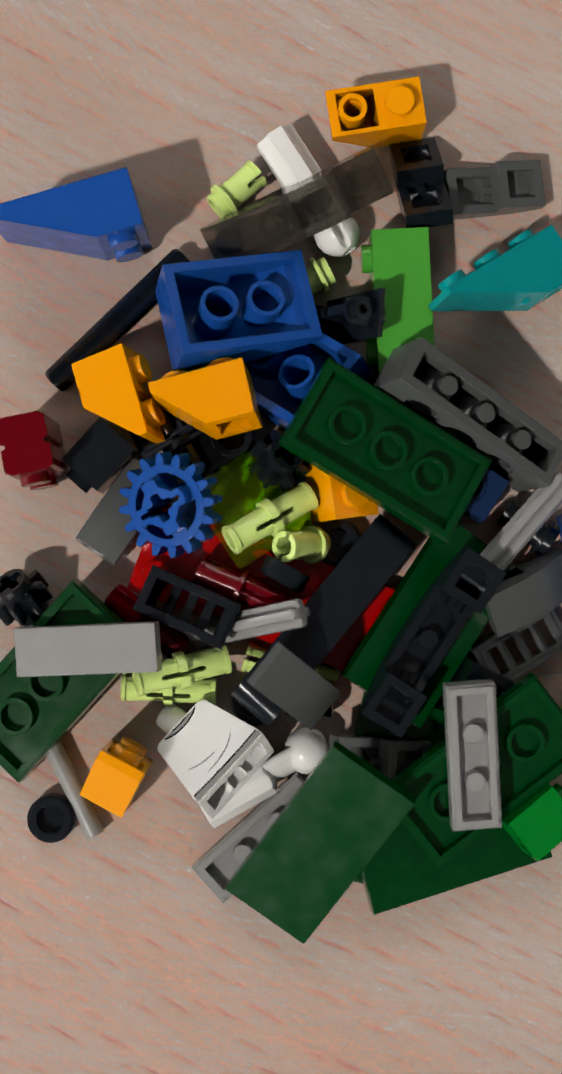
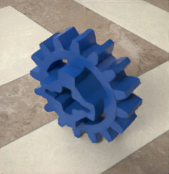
M171 451L156 454V458L152 456L139 460L141 469L130 470L126 474L133 485L120 488L119 491L121 495L129 498L128 505L119 508V513L130 514L132 520L124 527L126 532L137 530L140 535L136 545L141 547L152 543V555L154 556L168 551L170 558H176L185 554V551L189 554L202 548L201 541L204 542L212 539L215 535L208 524H214L222 520V516L213 511V505L222 502L223 496L212 495L210 488L217 482L216 477L204 479L201 474L206 464L198 462L189 466V454L187 453L177 454L173 457ZM176 476L184 480L187 484L179 482ZM179 496V500L172 503L173 506L170 507L168 511L162 513V510L169 506L168 503H170L173 500V498Z

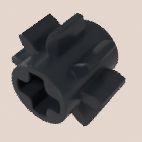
M271 430L264 438V442L257 441L251 448L250 453L257 460L249 469V472L256 473L259 480L263 482L264 489H267L269 486L280 485L283 492H287L295 484V480L300 481L309 472V469L302 464V458L278 444L282 436H278L275 430Z
M13 569L0 577V619L6 626L10 625L15 619L21 627L32 626L48 609L49 603L47 601L52 599L53 595L47 589L49 584L38 570H34L27 576L22 569Z

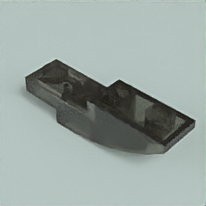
M371 146L286 189L283 187L200 228V231L214 259L274 253L351 218V213L394 192L374 147Z

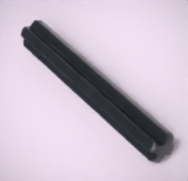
M178 249L170 251L46 370L45 375L47 379L58 390L66 391L75 382L72 363L109 349L158 302L155 290L162 265L190 262L189 259Z

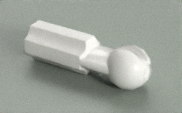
M291 123L284 126L281 125L268 133L257 144V149L294 207L297 208L312 231L317 246L323 253L333 257H343L352 252L360 239L358 223L345 210Z
M307 727L295 730L287 737L284 750L268 758L213 819L201 808L211 826L216 828L276 794L277 782L297 771L309 775L329 749V744L323 733L316 729L310 730Z

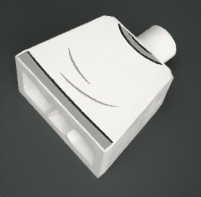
M207 700L198 701L188 713L173 703V706L163 708L156 720L157 726L167 734L158 744V752L193 799L212 819L274 752V749L262 732Z

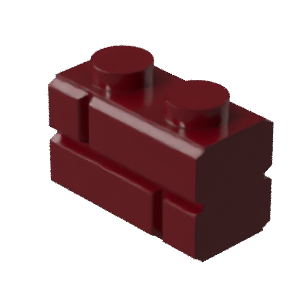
M39 411L0 418V445L5 447L1 451L4 473L20 480L21 486L30 487V490H41L58 486L57 478L64 477L68 472V466L62 460L65 456V451L60 449L63 445L60 425Z

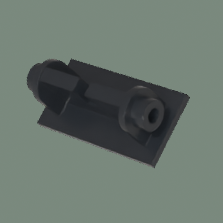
M385 288L327 301V307L315 305L322 333L341 344L382 337V328L386 318L384 307Z

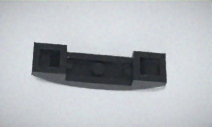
M464 546L429 586L397 633L369 686L360 713L402 739L428 698L422 693L473 611L479 614L482 613L506 575V572L469 547Z

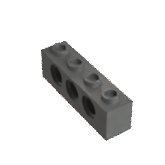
M423 337L392 350L374 384L375 387L490 458L492 462L489 469L508 480V486L516 492L550 486L562 461V440Z

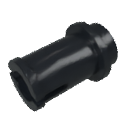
M513 499L496 524L504 527L522 505ZM552 520L549 523L545 522L527 543L531 546L529 551L534 553L537 550L543 555L548 551L560 531L553 527L555 522Z

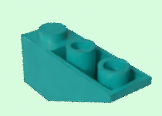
M553 225L548 226L537 234H534L531 228L525 230L507 244L510 250L500 254L496 248L478 259L473 264L475 270L468 275H465L463 270L460 269L444 279L438 285L441 293L428 307L431 311L530 310L562 289L561 237Z

